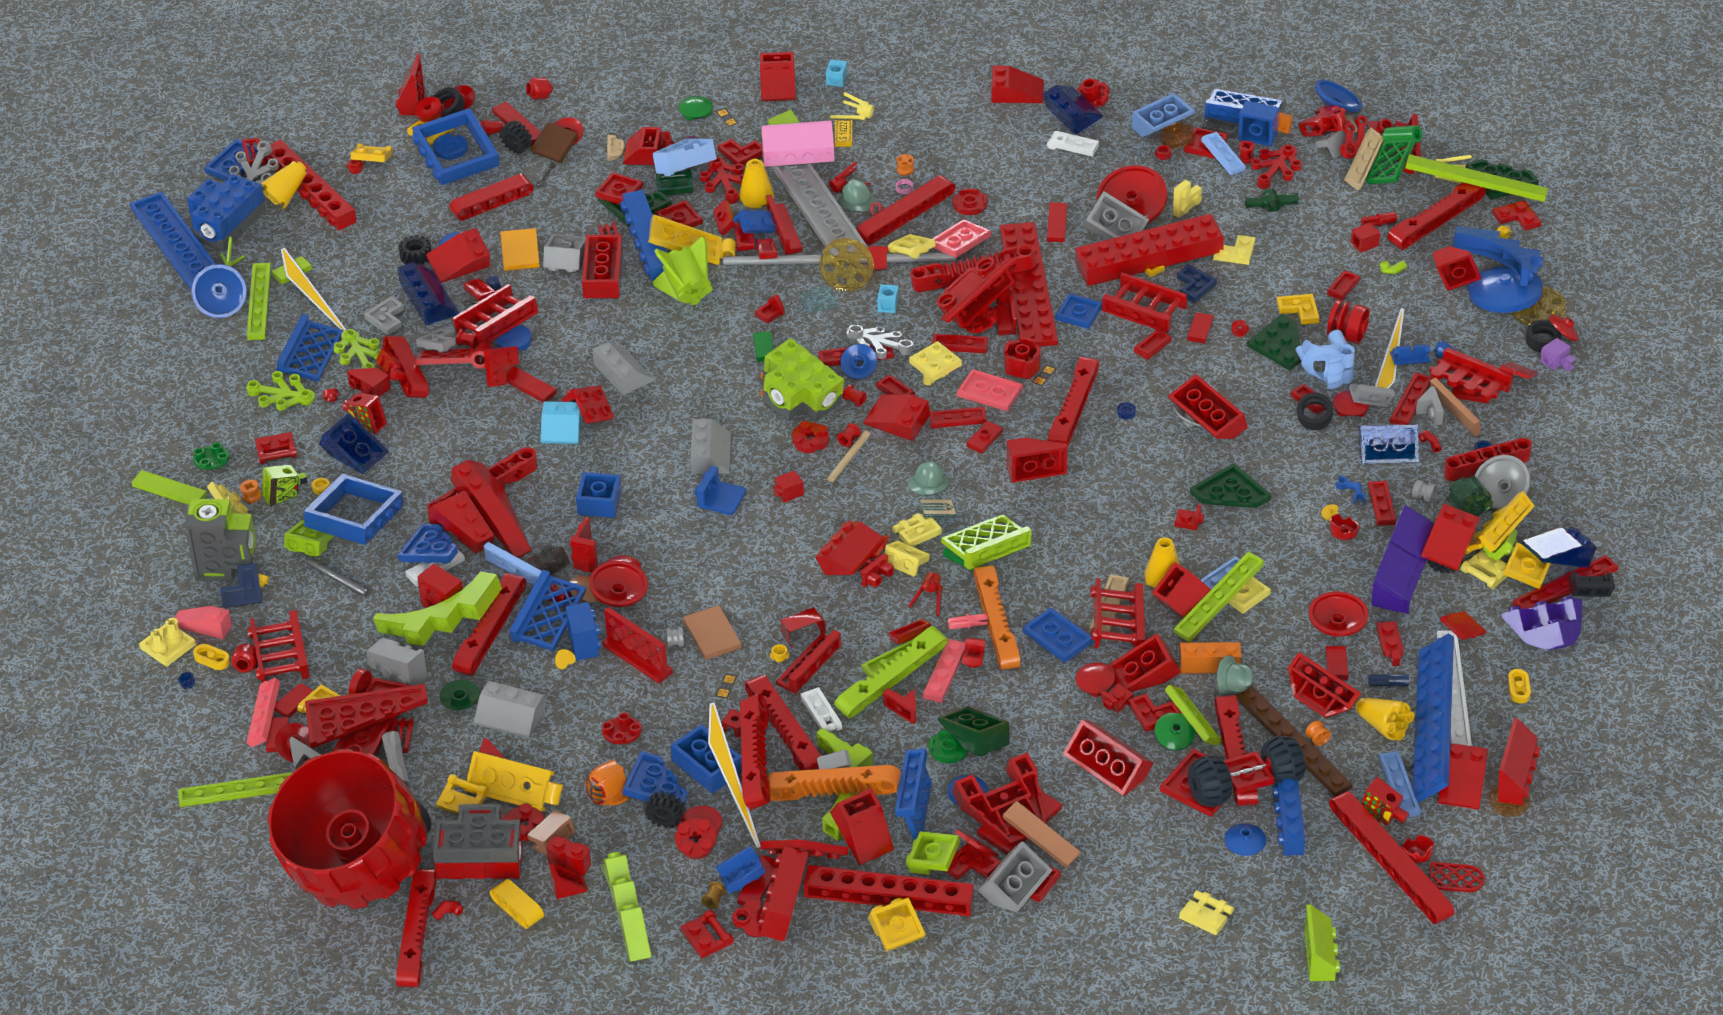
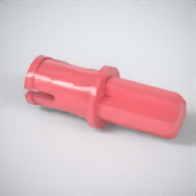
M986 613L966 614L965 616L948 618L949 629L966 627L970 629L974 626L988 625V621H986L987 615Z

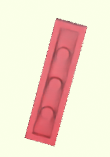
M948 639V643L944 647L923 692V699L943 702L961 663L965 651V642Z
M276 677L264 681L259 686L246 742L250 747L267 741L280 681Z

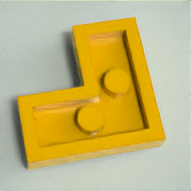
M1313 294L1277 297L1276 303L1279 314L1298 313L1301 325L1319 323V314Z

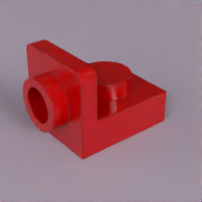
M1197 505L1196 512L1179 509L1174 527L1197 531L1199 524H1203L1204 513L1201 512L1202 505Z
M1118 683L1109 693L1104 690L1101 692L1104 707L1108 710L1112 709L1117 713L1128 704V699L1134 698L1132 692Z

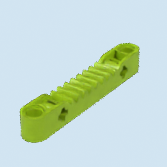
M930 626L913 639L911 647L908 646L906 652L902 650L900 656H895V660L890 659L889 665L884 664L883 669L879 668L877 673L873 672L871 678L867 677L866 680L856 682L839 695L834 702V706L848 719L853 718L881 697L885 690L893 688L940 652L948 643V638L935 626Z

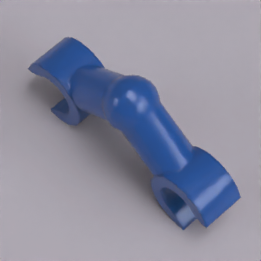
M1339 476L1336 488L1355 490L1353 496L1354 504L1356 505L1357 499H1362L1363 504H1365L1366 495L1362 492V484L1348 481L1345 476Z

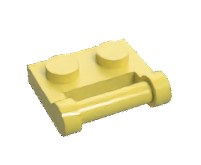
M909 234L891 242L888 245V252L893 254L901 253L917 259L920 253H926L929 249L935 247V240Z
M1483 549L1469 561H1464L1461 566V571L1470 573L1487 583V586L1491 589L1497 587L1508 577L1503 575L1507 563L1500 559L1496 561L1493 558H1489Z

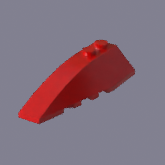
M466 460L452 467V484L459 492L466 491L493 534L506 550L517 558L530 553L531 548L504 488L486 466L480 462Z

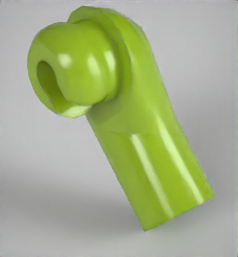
M1403 260L1395 265H1389L1388 261H1382L1379 264L1380 271L1385 274H1397L1407 268V264Z

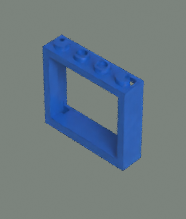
M470 108L413 127V135H411L413 144L418 146L419 154L421 157L424 156L427 167L432 169L434 179H438L441 185L499 166V154ZM466 124L484 155L443 169L425 138Z
M341 474L304 510V527L366 545L401 510L404 503L402 491ZM347 493L383 504L363 525L327 514Z

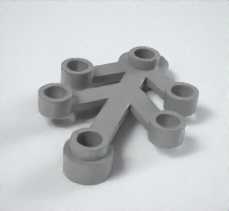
M264 140L260 141L257 145L258 153L251 167L247 162L245 152L239 151L235 156L237 162L241 163L247 175L246 179L254 181L255 178L261 176V180L256 181L257 183H261L271 176L267 172L279 168V163L275 158L270 159L267 165L259 168L264 156H268L272 152L270 143ZM238 166L230 167V175L240 176L241 171Z
M851 325L846 332L847 337L858 344H865L870 347V344L866 343L865 340L870 341L879 359H884L887 355V350L882 345L898 349L901 355H910L913 351V342L911 340H902V333L899 331L885 333V328L882 326L863 329L860 325Z

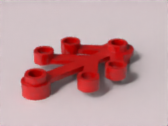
M1360 115L1355 119V124L1358 128L1357 140L1354 143L1353 132L1355 131V126L1352 123H1347L1343 127L1346 137L1345 142L1340 146V153L1346 159H1352L1356 156L1358 148L1364 139L1365 124L1367 123V118L1364 115ZM1384 118L1378 122L1377 128L1374 130L1379 134H1383L1385 128L1393 127L1392 122Z
M1287 144L1282 146L1280 150L1275 151L1261 149L1259 152L1260 159H1252V169L1259 170L1263 167L1271 166L1265 174H1261L1257 178V186L1260 189L1270 188L1271 178L1279 168L1283 174V179L1286 181L1293 179V171L1301 170L1302 163L1295 157L1297 155L1296 147ZM1271 157H1278L1277 159L1268 160ZM1286 160H1289L1292 170L1288 169L1285 163Z
M716 157L715 160L708 162V170L700 173V181L706 182L705 192L713 193L717 185L722 182L726 191L725 200L729 204H735L739 201V193L736 189L732 188L729 180L741 185L744 176V166L742 164L730 165L723 158ZM724 170L734 172V174L727 173ZM717 172L715 178L711 182H709L710 177L713 175V173Z

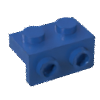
M744 209L739 211L733 218V222L741 223L743 233H773L776 230L770 211H748Z
M752 846L747 847L716 866L730 894L742 889L744 885L759 879L766 873L761 859Z

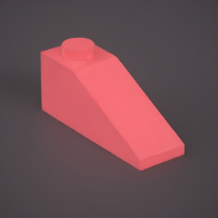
M214 606L179 610L174 617L178 620V627L180 629L219 639H224L232 627L229 610Z

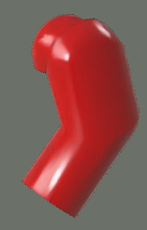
M1423 430L1422 433L1418 434V439L1421 443L1428 441L1434 453L1442 450L1438 438L1431 432Z
M446 900L431 915L438 921L446 913H454L458 916L462 914L463 906L458 901Z

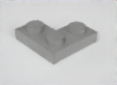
M391 296L365 312L364 318L385 334L390 335L402 327L401 321L394 316L404 310V305Z
M437 329L416 339L417 347L425 348V350L434 349L438 350V352H446L450 347L456 345L455 332L452 329Z

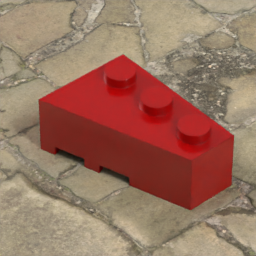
M465 490L431 506L430 518L438 521L444 526L446 531L453 533L458 537L457 540L475 554L483 551L484 545L487 542L493 544V532Z

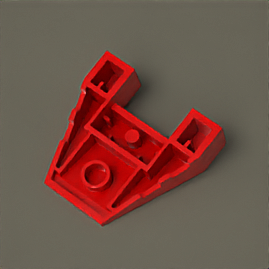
M1028 752L1009 759L1006 772L1012 783L983 793L972 774L955 781L952 789V794L961 810L1010 845L1027 838L1002 818L1003 814L1016 801L1047 825L1044 806L1041 801L1037 769Z

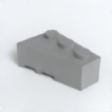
M381 638L366 651L368 665L396 682L413 686L419 685L428 677L424 650L422 649L415 651L412 650V646L402 647L399 646V642Z

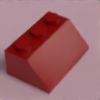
M847 521L842 524L837 533L831 536L829 542L821 547L820 552L815 558L824 575H854L882 543L884 538L861 521Z

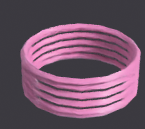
M908 179L897 181L896 191L898 193L909 194L912 192V181ZM901 180L902 184H908L911 186L909 189L898 188V186L901 185Z

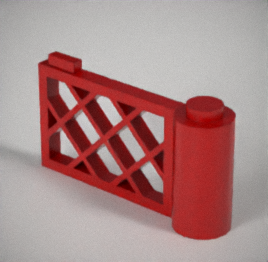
M481 342L477 348L449 349L446 352L421 350L416 358V365L472 363L474 367L482 369L485 368L484 350L494 349V347L489 342Z

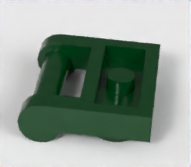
M687 169L685 172H674L670 176L656 173L657 189L664 195L693 193L691 169Z

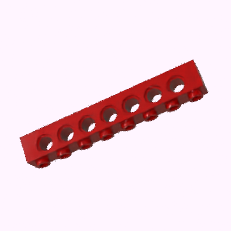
M281 139L270 144L272 152L270 155L264 156V160L267 164L270 159H277L279 168L274 170L275 173L293 161L296 163L299 161L306 167L305 171L307 174L299 185L297 192L303 200L306 199L310 206L319 212L322 218L325 217L328 220L330 226H334L339 231L356 223L355 209Z
M808 865L804 880V897L876 906H887L895 899L902 898L903 900L909 897L914 910L970 916L974 900V884Z

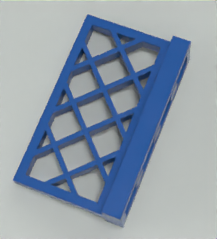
M1215 89L1210 99L1206 101L1204 118L1239 124L1242 104L1246 100L1279 107V110L1282 100Z
M302 314L277 361V371H281L283 376L285 373L298 374L300 377L319 382L334 352V344L340 341L343 330L309 321V316ZM310 328L317 329L319 332L312 334ZM327 334H335L337 336L329 339ZM323 336L325 339L317 342L315 338ZM311 339L313 344L305 346L303 342ZM329 345L330 349L322 350L321 346ZM317 348L319 351L313 354L309 352V350ZM305 352L307 356L299 358L297 353ZM321 356L324 359V361L321 362L315 361V358ZM308 360L312 362L311 365L307 366L303 364L304 361ZM294 364H299L300 368L295 369L291 368L290 366ZM315 368L318 371L317 375L308 372V370Z
M542 570L509 630L511 641L516 643L523 641L554 651L567 628L566 612L561 613L559 607L567 604H580L587 591L586 587L550 576L549 571ZM553 583L560 585L562 588L555 592L550 590ZM572 590L579 591L577 596L571 598L567 594V592ZM565 594L566 600L556 603L554 597ZM551 598L554 604L543 608V601ZM556 609L558 615L548 618L546 612ZM543 613L545 620L535 623L534 617ZM561 619L562 625L553 629L551 622ZM548 624L550 630L540 633L538 627ZM535 629L537 635L532 637L525 636L526 632ZM553 634L554 639L551 644L543 641L542 638Z
M925 748L906 750L895 806L896 816H904L914 840L917 839L920 831H924L932 781L926 768L928 753Z

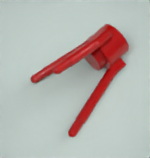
M856 161L829 181L832 191L842 193L843 187L847 184L846 177L857 170V167H854L857 165Z
M930 572L927 574L921 587L908 604L909 608L916 602L924 589L929 593L937 591L936 616H940L943 586L940 584L941 577L937 573Z

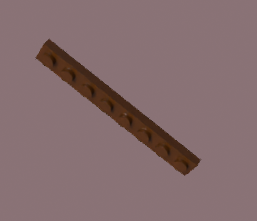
M1250 686L1240 694H1236L1237 701L1274 737L1289 736L1299 743L1305 757V768L1334 797L1352 789V783L1253 686Z

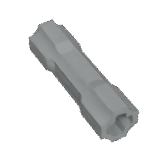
M386 732L382 736L389 768L409 787L410 784L404 764L399 732Z

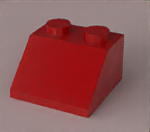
M1448 246L1432 252L1436 268L1447 291L1482 279L1470 251Z

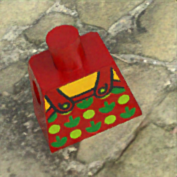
M357 393L349 401L346 400L343 403V410L349 413L351 423L376 434L387 424L380 398L377 395Z
M1376 777L1366 789L1361 804L1377 822L1388 826L1395 818L1404 824L1410 814L1400 808L1403 796L1380 778Z

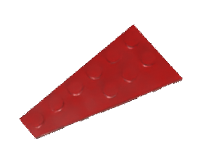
M425 684L305 701L310 748H315L428 704Z

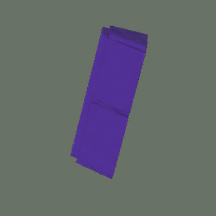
M1407 505L1402 509L1390 543L1375 575L1371 605L1409 614L1411 598L1427 561L1426 558L1421 557V554L1434 523Z

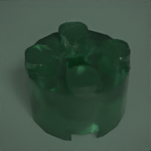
M1471 476L1468 479L1462 477L1449 488L1451 493L1446 498L1450 506L1477 517L1493 505L1490 492L1475 476Z

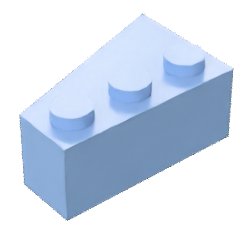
M684 139L654 152L653 158L656 173L670 176L676 171H682L686 168L715 160L716 154L713 139Z

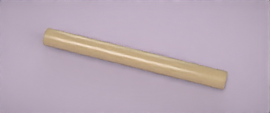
M865 430L828 476V481L834 482L869 438L870 433Z

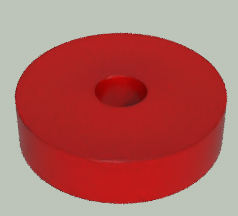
M436 97L423 98L415 106L416 116L422 122L436 120L443 112V106Z
M359 668L354 673L349 684V695L365 692L372 679V673L369 670Z

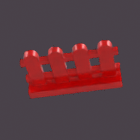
M1448 347L1444 350L1443 359L1440 358L1438 365L1431 367L1429 370L1432 379L1437 378L1440 380L1445 378L1447 379V385L1451 387L1462 385L1464 386V392L1468 394H1473L1475 391L1481 393L1480 398L1485 401L1498 398L1500 390L1508 393L1514 376L1510 372ZM1467 377L1471 378L1469 381L1464 380Z

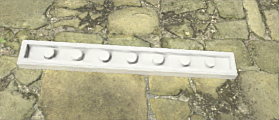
M1451 630L1437 631V639L1448 633L1454 637L1450 743L1472 746L1458 636Z

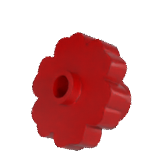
M1088 78L1076 89L1077 95L1075 100L1081 108L1085 107L1086 110H1096L1099 106H1104L1109 101L1108 95L1110 90L1105 82L1100 83L1099 80Z

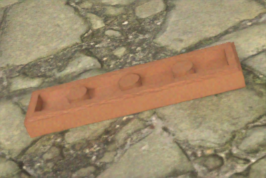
M1437 378L1430 380V387L1435 386L1440 402L1474 436L1481 434L1480 420Z
M1016 801L1003 814L1002 818L1066 869L1080 855L1078 849Z

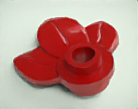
M748 900L742 908H738L732 914L733 924L738 928H743L745 933L752 937H762L760 935L762 927L758 926L762 913L761 900Z

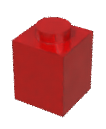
M1371 223L1352 229L1351 243L1360 253L1379 246L1380 232Z
M795 470L774 478V494L776 497H780L783 503L804 495L803 481Z

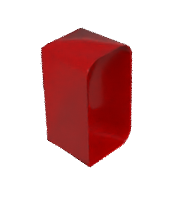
M815 607L780 620L782 636L790 647L793 646L790 644L789 632L816 623L820 632L826 633L825 621Z

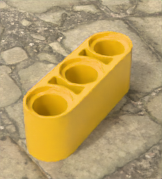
M509 879L504 880L489 892L493 901L525 929H528L544 918L542 908Z

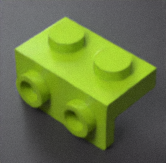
M1514 529L1495 551L1489 552L1484 546L1485 554L1496 561L1504 554L1508 556L1514 549L1513 545L1517 541L1518 531Z

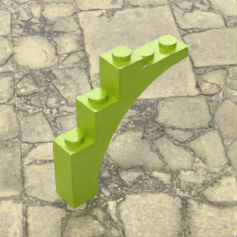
M480 572L460 592L434 606L408 613H376L373 620L378 632L405 637L408 644L424 646L435 630L452 633L463 617L480 620L502 590L497 574Z
M823 728L817 731V746L827 754L847 750L851 767L873 766V752L869 748L859 743L851 747L850 744L843 742L833 733ZM850 791L846 795L841 792L833 807L838 802L859 794L858 791L851 795ZM829 811L822 818L823 832L839 841L843 836Z
M620 851L608 853V857L603 858L604 864L600 866L613 897L628 960L632 962L650 958L651 952L642 909L638 905L634 881L630 877L626 855H620Z

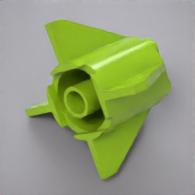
M701 236L692 246L682 247L683 250L680 251L675 249L670 253H666L659 249L655 250L657 257L663 263L662 268L664 270L652 281L656 288L683 303H690L691 305L698 304L703 297L713 290L708 279L707 241L704 236Z

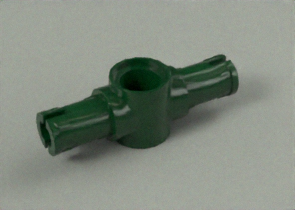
M1267 189L1260 196L1245 197L1246 208L1261 207L1267 208L1270 212L1278 211L1286 204L1299 203L1297 192L1283 194L1282 192L1277 193L1275 189Z

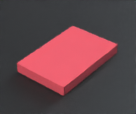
M963 219L934 237L935 247L933 248L957 258L991 237V231Z
M972 369L958 389L957 396L1008 411L1022 391L1023 384Z

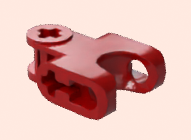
M1332 105L1318 108L1315 111L1316 116L1304 119L1298 124L1301 134L1306 137L1321 136L1327 131H1342L1343 127L1351 122L1346 120L1344 115L1346 113L1345 108ZM1305 126H1309L1312 130H1308Z

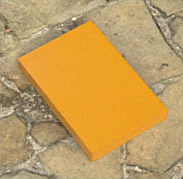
M536 228L501 231L504 271L540 267Z

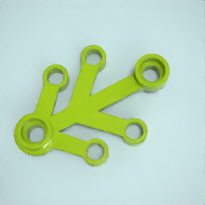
M353 329L343 331L341 333L342 341L336 342L333 348L335 353L341 354L339 362L343 365H348L356 354L362 365L361 369L376 368L373 363L367 360L365 355L377 359L381 349H378L380 341L376 338L369 340L362 338ZM359 343L368 346L369 348L363 347L359 345ZM350 345L351 348L347 353H344L345 347Z
M281 371L272 373V380L274 383H277L279 388L263 386L257 380L249 381L246 386L247 393L250 396H258L261 393L273 394L271 397L267 395L260 396L258 398L259 406L268 407L270 404L276 403V408L280 411L298 403L304 406L310 405L315 399V393L303 387L298 374H292L289 377L290 385L295 386L297 391L290 390L284 381Z

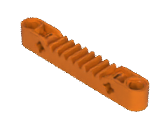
M994 565L974 568L975 584L983 612L987 615V626L999 669L1019 668L1021 666L1019 650L1015 637L1010 632V628H1008L1005 611H1003L1002 600H1000L999 590L997 589L999 581Z
M893 765L773 772L768 775L767 779L770 782L771 800L788 801L798 800L804 796L807 798L811 793L813 797H816L818 793H820L821 797L825 793L831 796L833 792H835L836 796L841 792L846 795L849 791L853 795L856 791L861 793L872 788L875 795L893 794L897 791L901 771Z

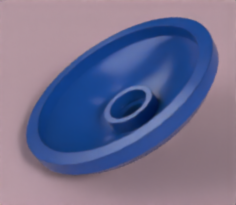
M1324 79L1318 80L1315 84L1317 94L1327 106L1337 105L1340 108H1345L1346 113H1354L1361 110L1363 106L1361 100L1347 88Z
M213 264L203 268L195 276L191 290L196 307L202 313L214 318H225L236 313L244 304L247 293L242 275L233 267L225 264ZM221 286L223 289L218 292L215 288Z

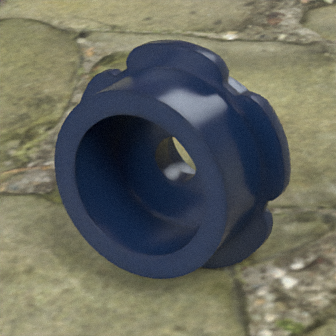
M490 274L489 279H486L487 284L497 291L496 289L501 288L499 279L496 274L492 276Z

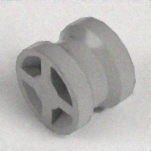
M678 627L676 630L667 628L668 648L674 645L684 646L682 627Z

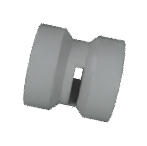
M1417 480L1413 487L1412 498H1423L1425 502L1432 503L1437 485L1431 483L1427 485L1424 481Z

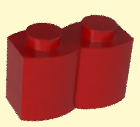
M553 836L546 846L549 864L554 863L581 875H585L591 867L590 849L584 844L571 843L564 837Z

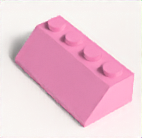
M832 121L761 126L765 167L834 161Z

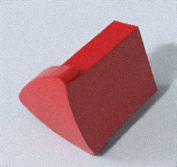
M873 246L867 248V253H869V270H887L888 247Z
M778 294L773 295L766 304L755 311V316L767 324L780 315L785 314L783 303Z

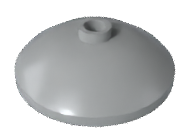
M1500 455L1490 458L1479 467L1474 477L1473 488L1475 495L1483 505L1499 510L1508 505L1519 492L1524 491L1527 495L1531 484V477L1528 468L1520 459L1509 455Z

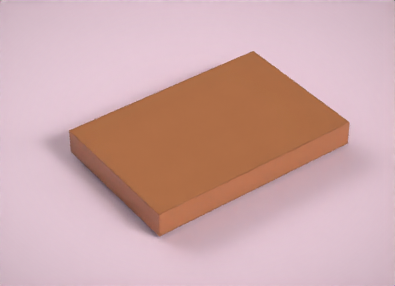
M719 605L683 617V623L705 660L742 648L740 640Z

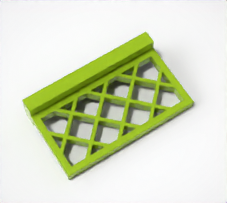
M1002 514L941 538V543L962 558L964 566L970 570L1031 546L1032 530L1027 526L1021 528ZM963 542H971L974 544H965Z

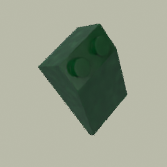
M968 706L938 717L940 724L966 751L972 752L976 756H985L988 752L1001 750L1002 747L1010 745L1009 722Z

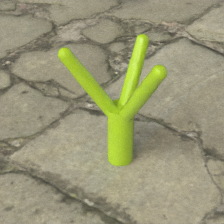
M229 237L227 259L223 253H220V256L225 265L232 267L244 259L245 256L242 255L231 261L232 237Z

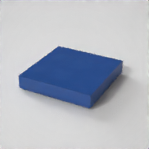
M1069 293L1055 315V320L1090 329L1102 309V302Z

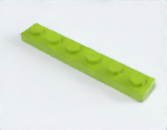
M253 263L247 340L266 339L271 263Z
M1248 551L1174 628V633L1191 642L1264 566V560Z

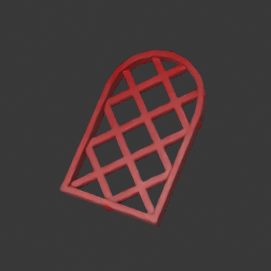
M1430 861L1429 877L1431 881L1432 878L1436 881L1434 884L1439 890L1475 892L1484 885V873L1475 866ZM1446 868H1448L1451 871L1447 875L1443 872V870ZM1461 869L1466 872L1462 876L1457 873ZM1476 871L1480 875L1476 877L1472 873ZM1440 873L1444 877L1438 879L1435 875ZM1453 874L1458 877L1455 881L1450 878ZM1468 875L1473 878L1470 882L1465 879ZM1445 879L1451 882L1447 886L1442 882ZM1460 880L1466 883L1462 887L1457 884ZM1478 882L1480 885L1474 887L1472 884Z

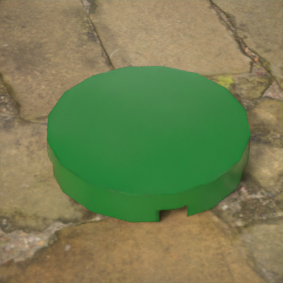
M947 730L939 731L929 741V753L938 762L946 764L956 763L963 760L968 754V751Z

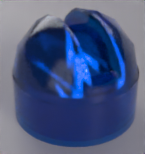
M184 672L178 677V682L183 689H191L195 685V678L191 672Z

